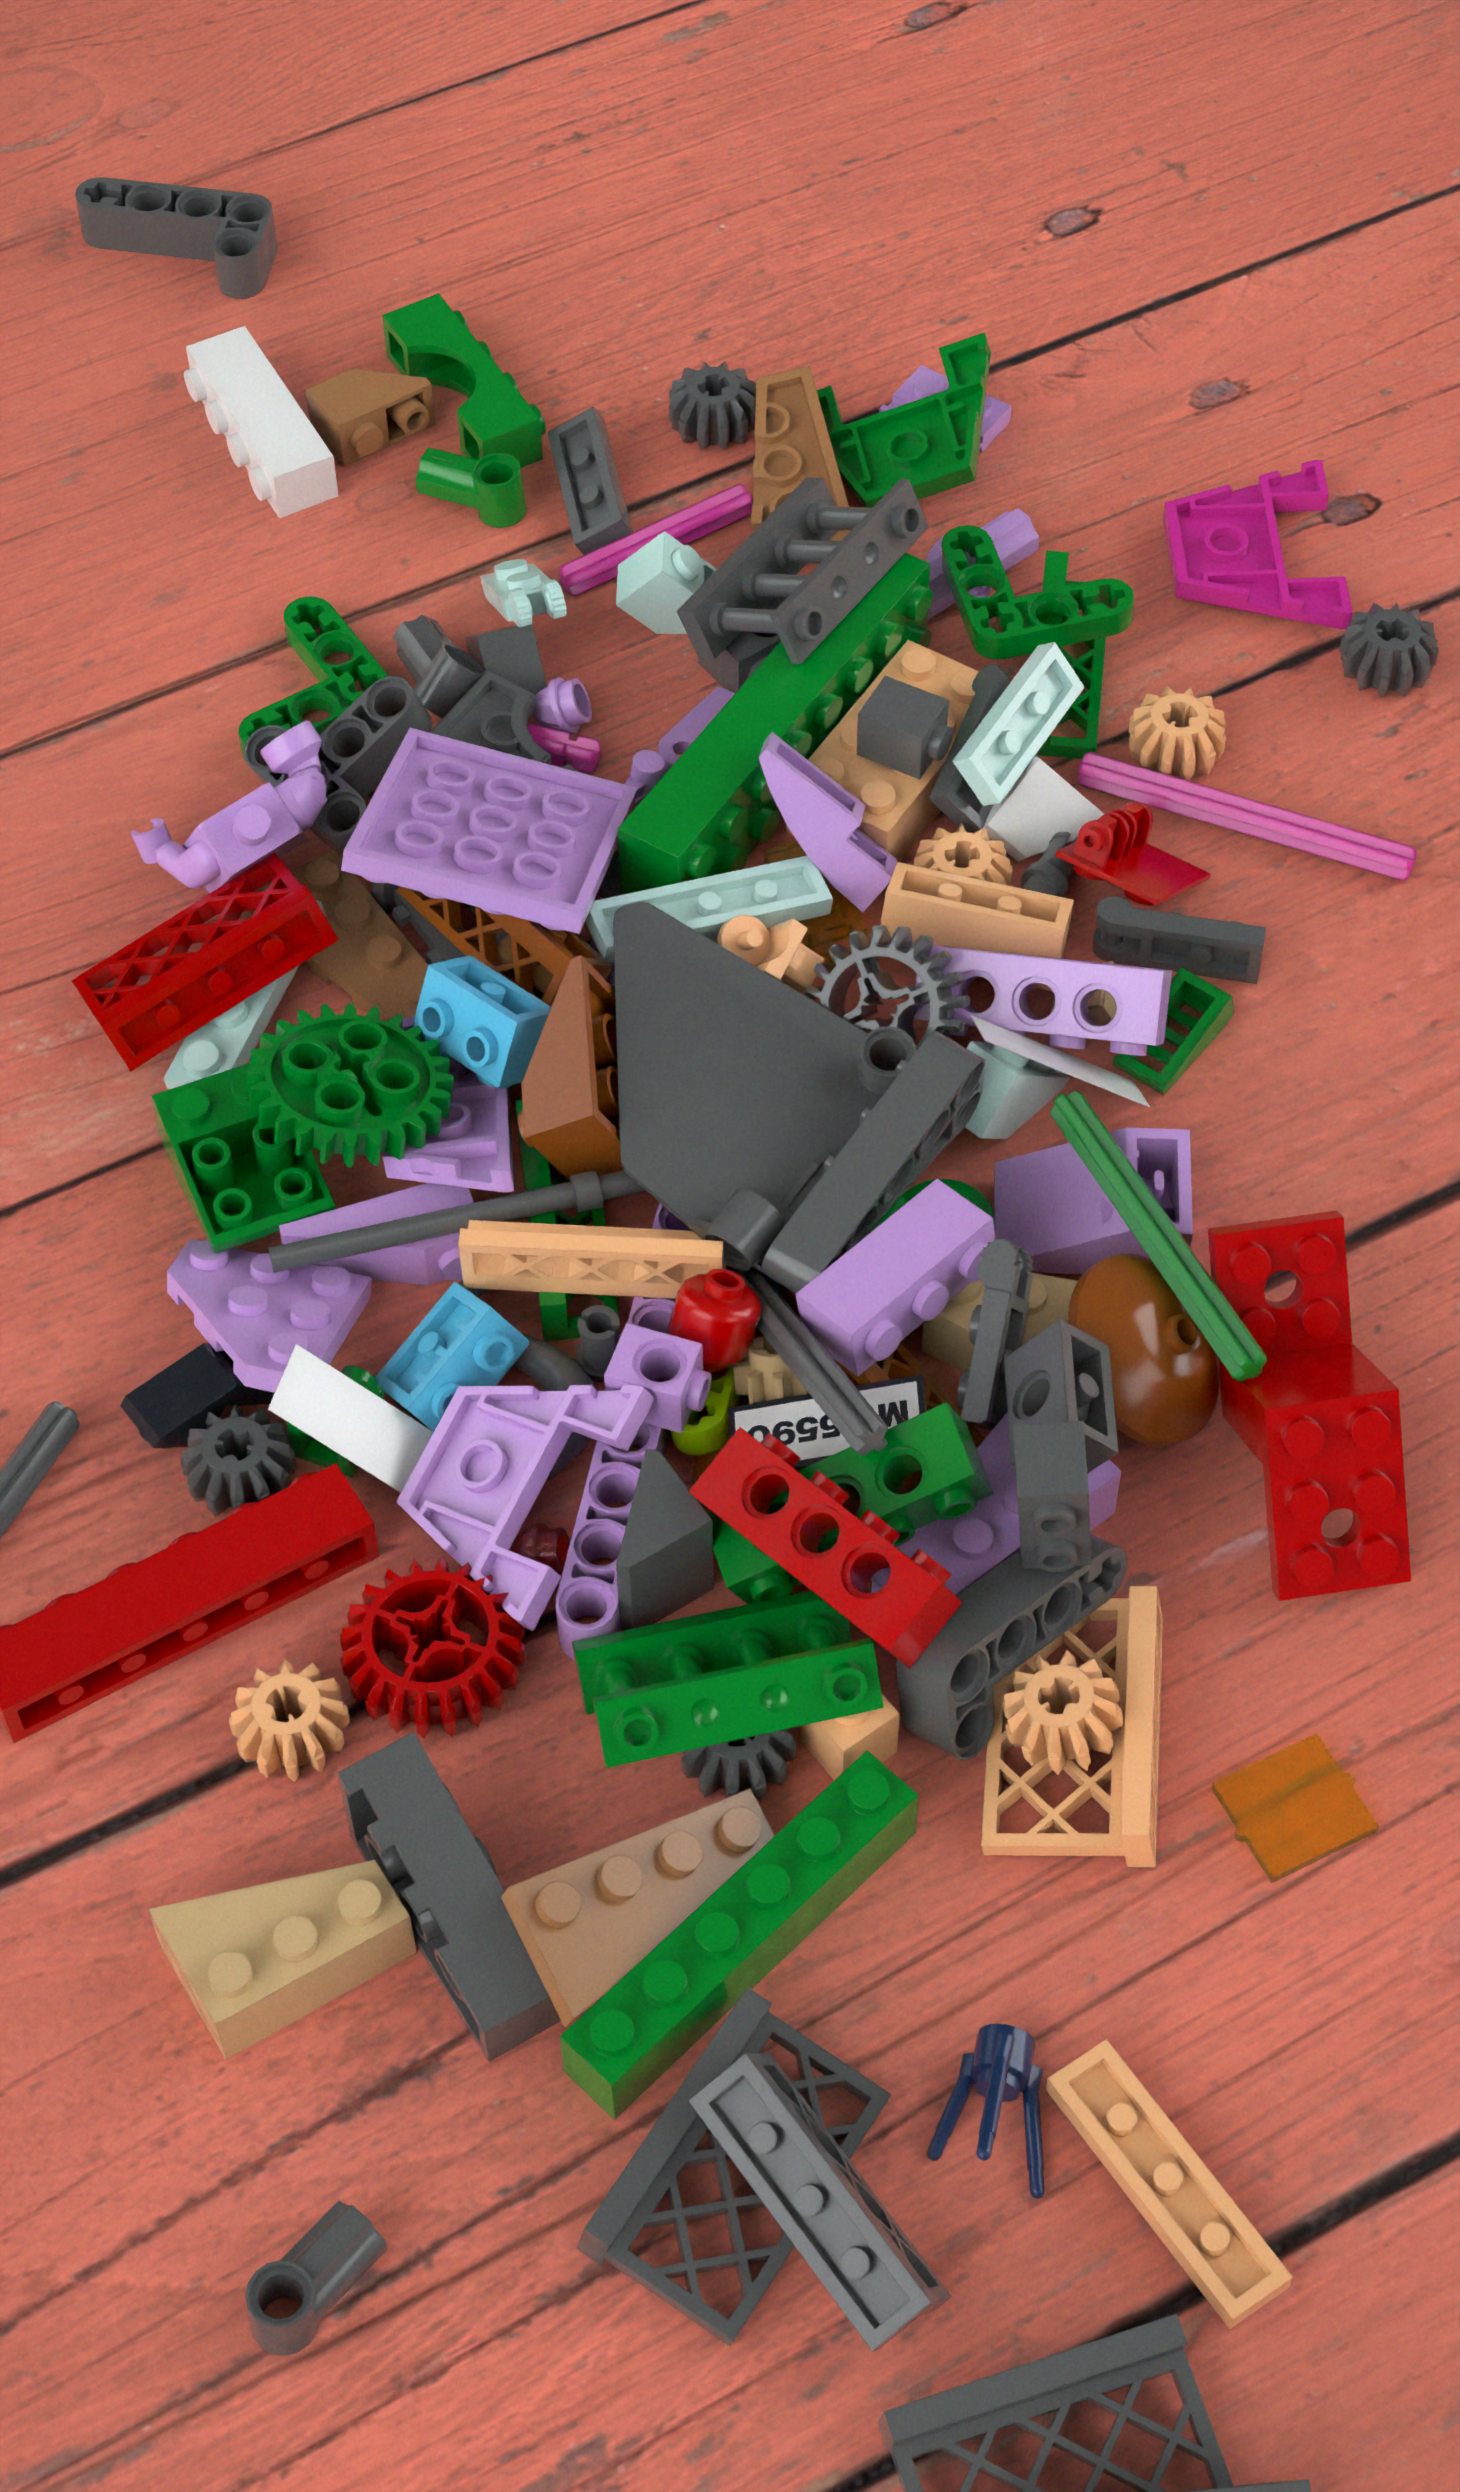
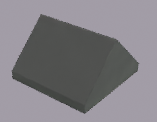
M645 1450L616 1563L621 1631L652 1625L714 1589L712 1519L697 1499L688 1492L687 1486L658 1450Z

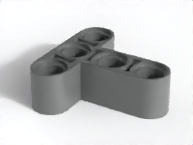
M387 676L374 682L319 735L322 739L318 752L321 763L320 773L325 777L326 797L328 800L313 826L309 829L332 850H335L342 859L344 849L368 806L364 800L379 786L409 728L430 732L432 727L431 716L407 680L399 676ZM268 725L259 728L251 734L244 747V757L248 765L263 785L270 782L273 788L287 780L289 776L288 774L273 773L260 754V751L272 740L287 731V729L279 725Z

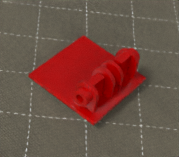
M1131 802L1122 809H1116L1101 816L1098 820L1085 823L1079 831L1076 842L1057 850L1055 855L1074 865L1073 869L1079 875L1091 880L1110 882L1124 889L1125 896L1130 900L1148 906H1158L1208 880L1211 875L1147 843L1153 826V814L1141 802Z

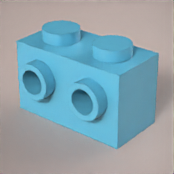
M468 955L428 965L412 1027L420 1026L423 1032V1039L426 1041L438 1040L440 1043V1055L460 1062L475 1072L477 1078L482 1083L495 1088H509L523 1081L551 1007L473 956Z

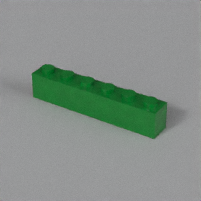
M866 1750L560 2036L564 2072L615 2120L736 2005L747 1987L752 1990L916 1833L919 1795Z

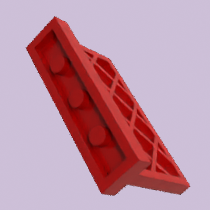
M273 853L71 981L129 1070L133 1071L339 939L312 893L304 884L301 885L277 854ZM273 880L267 890L255 892V890ZM255 910L251 918L238 920L244 911ZM220 914L216 923L204 924V922ZM203 943L199 951L188 952L192 944ZM169 946L164 955L153 956L158 951ZM152 975L148 983L136 985L141 976ZM117 979L113 988L100 989L112 980Z

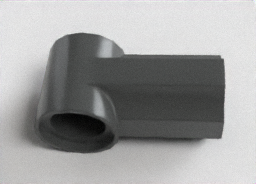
M421 615L412 621H403L393 636L398 646L397 655L417 682L413 690L424 707L441 718L485 674L483 666L471 655L454 646L439 623L427 616Z
M338 2201L281 2260L265 2264L255 2271L249 2280L245 2297L253 2338L261 2348L269 2353L286 2356L297 2353L308 2346L317 2333L320 2319L386 2252V2241L376 2231L371 2221L353 2205L349 2206ZM284 2297L293 2298L302 2304L296 2313L287 2318H271L264 2314L266 2307L276 2299Z

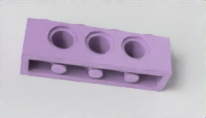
M933 945L928 957L930 958L940 951H949L952 955L950 963L942 972L944 975L952 972H962L965 976V980L960 985L951 987L953 996H968L969 985L977 977H983L992 984L995 997L993 1004L986 1011H978L971 1004L965 1008H954V1018L964 1019L971 1026H976L971 1017L973 1015L1024 1037L1026 1032L1050 1034L1049 1045L1063 1048L1085 1049L1086 1038L1110 1041L1109 1052L1146 1056L1147 1045L1157 1046L1164 1044L1172 970ZM918 974L916 975V985L923 983ZM1038 983L1047 985L1055 995L1054 1010L1046 1018L1035 1016L1030 1011L1027 1003L1029 991ZM1099 989L1109 992L1114 997L1117 1005L1116 1015L1107 1025L1096 1023L1088 1013L1087 1005L1089 998ZM930 1003L918 1009L914 1019L929 1021ZM950 1031L949 1035L965 1036V1032Z

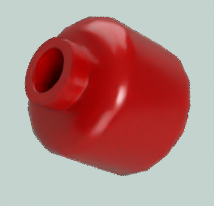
M713 1269L706 1274H697L686 1279L678 1290L668 1325V1334L702 1343L703 1370L711 1372L721 1371L727 1368V1366H732L744 1360L747 1356L761 1316L760 1300L755 1292L745 1285V1280L735 1272L726 1269Z

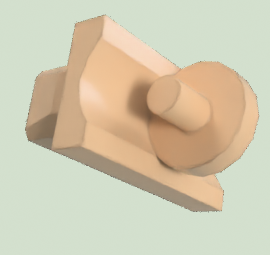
M739 915L726 921L720 928L717 936V944L799 992L805 991L808 986L812 985L816 977L814 967L817 963L824 962L823 957L801 943L808 928L794 918L766 928L759 919L753 916Z

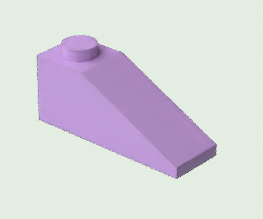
M424 1183L279 1225V1232L282 1244L466 1205L474 1203L469 1188ZM460 1232L312 1264L321 1267L338 1266L350 1273L372 1277V1280L429 1286L446 1280L463 1279L458 1248Z

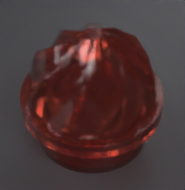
M534 1523L530 1528L516 1536L509 1551L550 1566L562 1577L570 1540L567 1532L562 1527L549 1528L545 1523Z

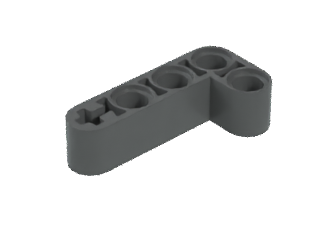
M106 177L86 180L76 189L75 197L82 234L85 242L90 246L100 249L215 261L219 288L224 295L234 299L254 297L264 288L277 254L272 205L264 196L253 193Z
M1090 1533L1092 1565L1074 1566L1062 1572H1048L1040 1568L1022 1569L1021 1550H1019L958 1593L956 1597L963 1603L914 1665L909 1669L896 1658L903 1728L959 1760H969L977 1756L989 1741L994 1728L993 1685L1112 1598L1121 1586L1126 1574V1553L1120 1547Z

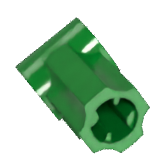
M428 447L420 458L419 470L415 478L418 493L476 508L483 523L491 527H509L519 523L525 517L527 507L520 462L515 457L505 453H493L476 460Z

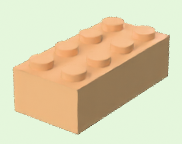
M907 640L808 759L865 804L862 821L857 828L893 855L897 862L904 858L941 811L929 797L975 695V692L972 690V683L979 671L910 640ZM885 675L949 700L947 726L953 728L949 749L942 760L937 761L934 759L920 780L857 755L858 713ZM786 825V832L793 835Z

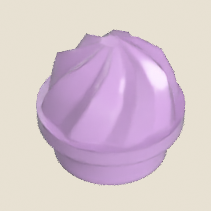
M558 677L552 679L547 687L536 694L534 715L541 726L573 734L579 731L580 725L591 721L592 709L587 691L580 680L574 678L565 681L563 678Z

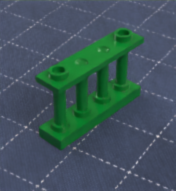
M812 1591L572 1641L583 1706L587 1715L596 1713L606 1768L884 1708L872 1639L867 1638L852 1642L849 1620Z

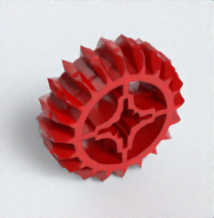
M442 1556L435 1565L434 1571H423L422 1566L413 1559L409 1567L410 1575L400 1577L387 1568L384 1575V1589L365 1584V1589L362 1592L364 1604H350L347 1613L349 1626L342 1628L340 1634V1644L343 1651L340 1662L343 1675L347 1676V1679L350 1680V1692L353 1698L356 1699V1702L365 1701L367 1713L374 1721L388 1715L390 1727L397 1734L411 1721L415 1722L417 1733L423 1739L430 1732L432 1724H443L445 1732L453 1737L457 1730L456 1720L464 1717L479 1728L480 1722L483 1720L481 1706L501 1711V1707L504 1704L503 1690H516V1685L519 1682L518 1667L523 1666L526 1658L525 1645L522 1643V1638L525 1636L524 1627L501 1606L509 1592L490 1595L482 1588L485 1577L475 1581L469 1575L472 1570L469 1562L456 1573H450L449 1565ZM492 1574L486 1576L488 1580L493 1581ZM462 1618L473 1623L482 1631L487 1638L485 1647L473 1643L471 1635L460 1630ZM381 1648L393 1651L395 1659L405 1664L406 1671L403 1677L390 1671L380 1661L378 1657Z

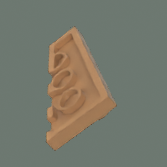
M810 366L757 378L756 444L753 464L754 495L751 515L752 533L806 477L823 478L835 506L849 507ZM838 530L829 541H842L851 530Z
M332 850L291 870L290 872L301 885L304 884L315 900L322 902L326 914L325 917L339 939L306 960L311 965L312 973L328 985L334 982L351 995L352 1003L364 1012L368 1013L374 1006L379 1007L380 1020L388 1021L397 1014L403 1015V1018L415 1016L428 964L355 874L341 871L342 858L338 853ZM273 880L258 888L255 892L265 891ZM255 910L244 911L239 919L251 918Z
M751 1789L509 1886L502 1894L501 1899L564 2028L605 1995L775 1836Z

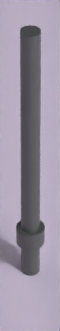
M595 1170L569 1175L570 1182L273 1246L269 1247L268 1250L273 1272L276 1273L458 1233L460 1228L468 1229L469 1220L508 1222L575 1207L579 1213L602 1208L604 1200L641 1193L646 1190L625 1173L624 1170L598 1176Z

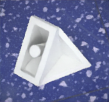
M1034 756L1000 804H993L983 828H986L988 837L991 840L1003 841L1006 852L1016 861L1020 862L1028 857L1045 852L1049 841L1055 833H1071L1066 844L1073 842L1076 836L1078 837L1079 831L1085 823L1098 820L1105 814L1045 762Z

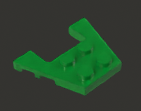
M985 332L939 348L949 382L947 390L858 421L843 424L837 399L831 385L816 390L841 480L863 507L873 508L900 479H909L917 500L975 481L991 350Z

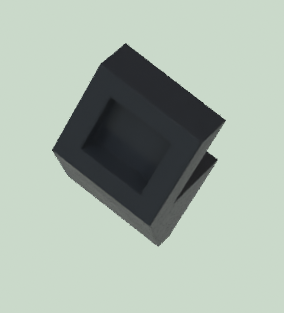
M204 1343L127 1394L120 1406L139 1429V1433L145 1441L150 1443L153 1448L169 1449L188 1447L189 1429H207L205 1421L208 1412L220 1418L226 1406H234L235 1404L237 1406L270 1404L275 1393L244 1386L233 1373L234 1361L225 1350L216 1352L210 1343Z

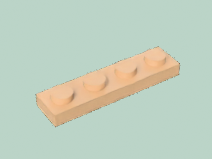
M1107 2039L1047 2079L1046 2091L1229 2329H1232L1290 2288L1293 2276Z

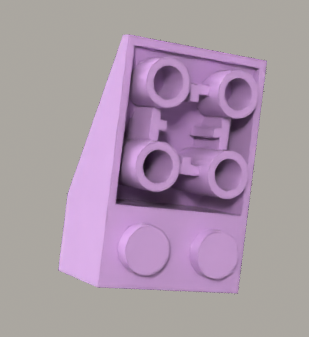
M1126 1127L1109 1132L1191 1248L1193 1223L1190 1130ZM1070 1143L995 1162V1238L998 1240L1002 1238L1007 1241L1010 1240L1014 1245L1024 1248L1027 1253L1031 1254L1030 1258L1034 1261L1032 1264L1034 1270L1031 1272L1083 1274L1095 1263L1113 1255L1137 1254L1149 1258Z

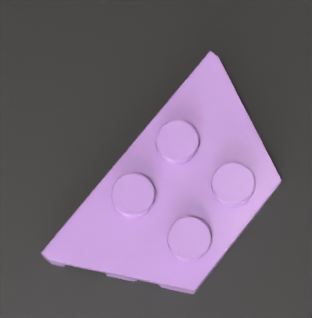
M450 1066L449 1074L454 1077L452 1099L450 1101L448 1119H441L440 1133L438 1136L426 1134L425 1146L421 1149L405 1143L404 1158L401 1160L393 1157L389 1152L383 1151L387 1178L504 1193L513 1192L510 1087L495 1088L488 1086L477 1078L475 1072L459 1077L458 1069Z

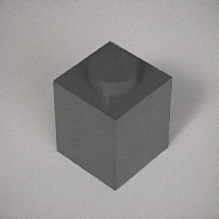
M885 675L858 713L857 755L920 780L934 759L937 761L942 760L949 749L953 736V728L947 726L949 700Z

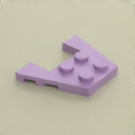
M570 1385L567 1391H539L534 1386H459L396 1503L462 1567L469 1562L472 1567L469 1575L475 1581L485 1577L482 1588L490 1595L509 1592L501 1606L524 1628L534 1631L561 1576L550 1566L509 1551L570 1434L576 1432L628 1452L655 1398L644 1387L639 1385H622L621 1390L597 1391L592 1385ZM492 1574L493 1581L488 1580L486 1576Z

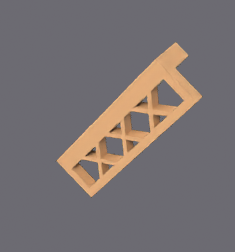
M469 1220L468 1229L460 1228L458 1241L464 1288L676 1299L678 1290L686 1279L697 1274H706L713 1269H726L723 1241L702 1240L696 1233L687 1230Z

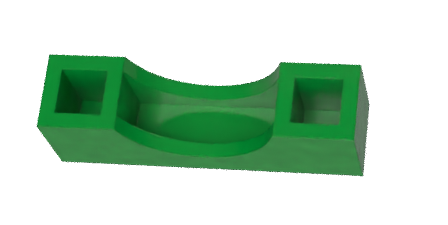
M438 293L382 315L386 354L401 375L427 378L432 386L450 388L469 398L457 409L460 449L466 457L479 460L488 454L505 453L515 457L520 462V468L543 459L541 436L546 433V426L540 410L535 404L529 405L521 396L512 375L509 372L503 373L494 362L487 344L484 341L478 342L470 333L466 320L460 311H453Z

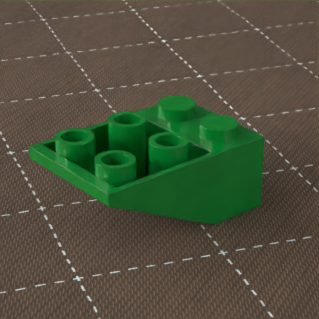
M250 1063L151 1095L159 1136L179 1185L214 1253L279 1232V1225L336 1209L311 1149L301 1156L295 1155L296 1140L294 1138L277 1144L274 1142L275 1127L261 1129L258 1126L259 1112L249 1110V1093L246 1092L247 1067H250Z

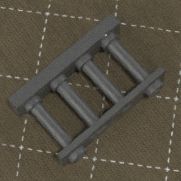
M806 477L676 611L698 658L716 659L741 632L778 633L791 664L801 665L929 528L909 479H900L873 508L836 507L824 479ZM838 530H851L842 541H829ZM807 563L819 564L809 575H796ZM774 597L786 598L776 610L764 609Z

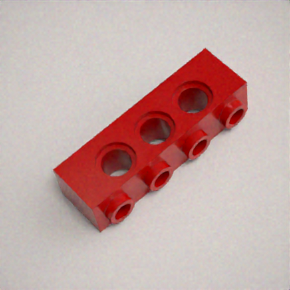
M739 1427L688 1492L910 1669L963 1603L944 1586L952 1574L919 1548L911 1558L898 1550L893 1544L900 1537V1534L869 1509L866 1510L860 1519L845 1509L843 1505L850 1496L818 1470L810 1481L793 1468L801 1458L772 1434L768 1433L759 1442ZM789 1491V1498L785 1506L778 1512L769 1514L772 1500L778 1494ZM839 1529V1537L835 1545L824 1553H818V1545L822 1537L831 1530ZM890 1568V1577L886 1585L877 1592L868 1593V1584L872 1576L879 1570Z

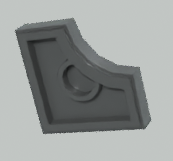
M489 670L429 732L550 765L552 761V755L535 743L527 728V722L535 710L536 695Z

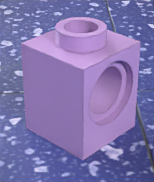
M626 1323L605 1372L604 1384L605 1391L621 1390L622 1385H639L644 1387L655 1400L643 1423L682 1433L691 1410L700 1412L705 1405L711 1385V1373L703 1371L702 1343ZM655 1378H668V1379H670V1380L665 1381V1382H654V1381H651L652 1379H655Z

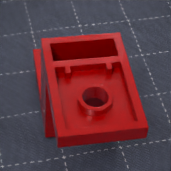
M1329 1211L1208 1228L1211 1278L1267 1357V1362L1262 1367L1263 1372L1256 1378L1250 1377L1242 1382L1232 1378L1219 1357L1218 1367L1222 1416L1263 1464L1273 1593L1279 1601L1410 1582L1411 1567L1399 1389L1352 1343L1344 1217L1338 1211ZM1283 1270L1294 1272L1296 1285L1288 1298L1277 1302L1269 1301L1265 1298L1264 1288L1270 1276ZM1341 1508L1352 1510L1353 1522L1345 1534L1337 1538H1327L1322 1535L1321 1526L1323 1520L1330 1512Z

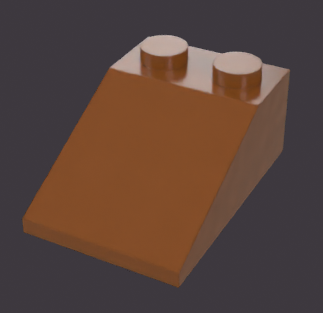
M582 955L569 961L521 1083L523 1110L518 1114L519 1130L526 1144L529 1147H535L552 1163L559 1175H564L568 1179L569 1175L595 1170L597 1176L624 1170L620 1158L615 990Z

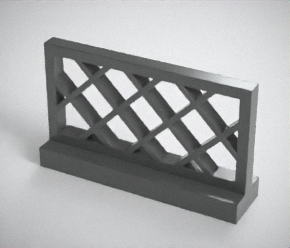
M748 1987L584 2228L576 2248L599 2265H602L605 2260L729 2346L732 2345L791 2253L794 2244L782 2229L783 2236L776 2246L745 2251L737 2212L766 2206L758 2195L734 2199L726 2160L731 2158L695 2111L689 2100L745 2053H760L770 2038L796 2056L801 2080L792 2081L800 2094L804 2093L806 2102L823 2125L816 2091L843 2087L867 2104L856 2123L826 2128L834 2140L845 2139L840 2148L850 2160L891 2096L889 2092L768 2012L772 2003ZM811 2066L825 2076L813 2078ZM708 2131L711 2149L694 2152ZM714 2162L722 2201L683 2208L676 2179L684 2167ZM667 2193L671 2210L653 2213ZM725 2214L733 2254L694 2261L685 2221ZM674 2223L682 2263L654 2268L629 2251V2248L642 2229ZM766 2261L752 2283L748 2264ZM730 2267L737 2268L743 2298L730 2319H727L702 2301L696 2274ZM685 2276L687 2290L672 2281L671 2278Z
M1177 2314L886 2410L877 2422L887 2453L891 2452L903 2492H925L922 2490L912 2459L939 2450L970 2465L959 2492L970 2491L978 2471L1019 2492H1046L1034 2485L1052 2446L1093 2467L1083 2492H1094L1102 2472L1139 2492H1166L1158 2486L1175 2448L1204 2462L1213 2488L1233 2486L1184 2351L1188 2343ZM1168 2373H1172L1183 2404L1172 2430L1131 2410L1142 2382ZM1129 2387L1122 2405L1104 2396L1105 2394ZM1088 2401L1116 2416L1099 2456L1058 2434L1070 2406ZM1057 2411L1049 2429L1031 2420ZM1187 2420H1189L1197 2444L1181 2436ZM1125 2421L1166 2442L1149 2482L1108 2461ZM1014 2425L1043 2440V2444L1026 2481L984 2459L998 2430ZM984 2435L976 2454L957 2445Z

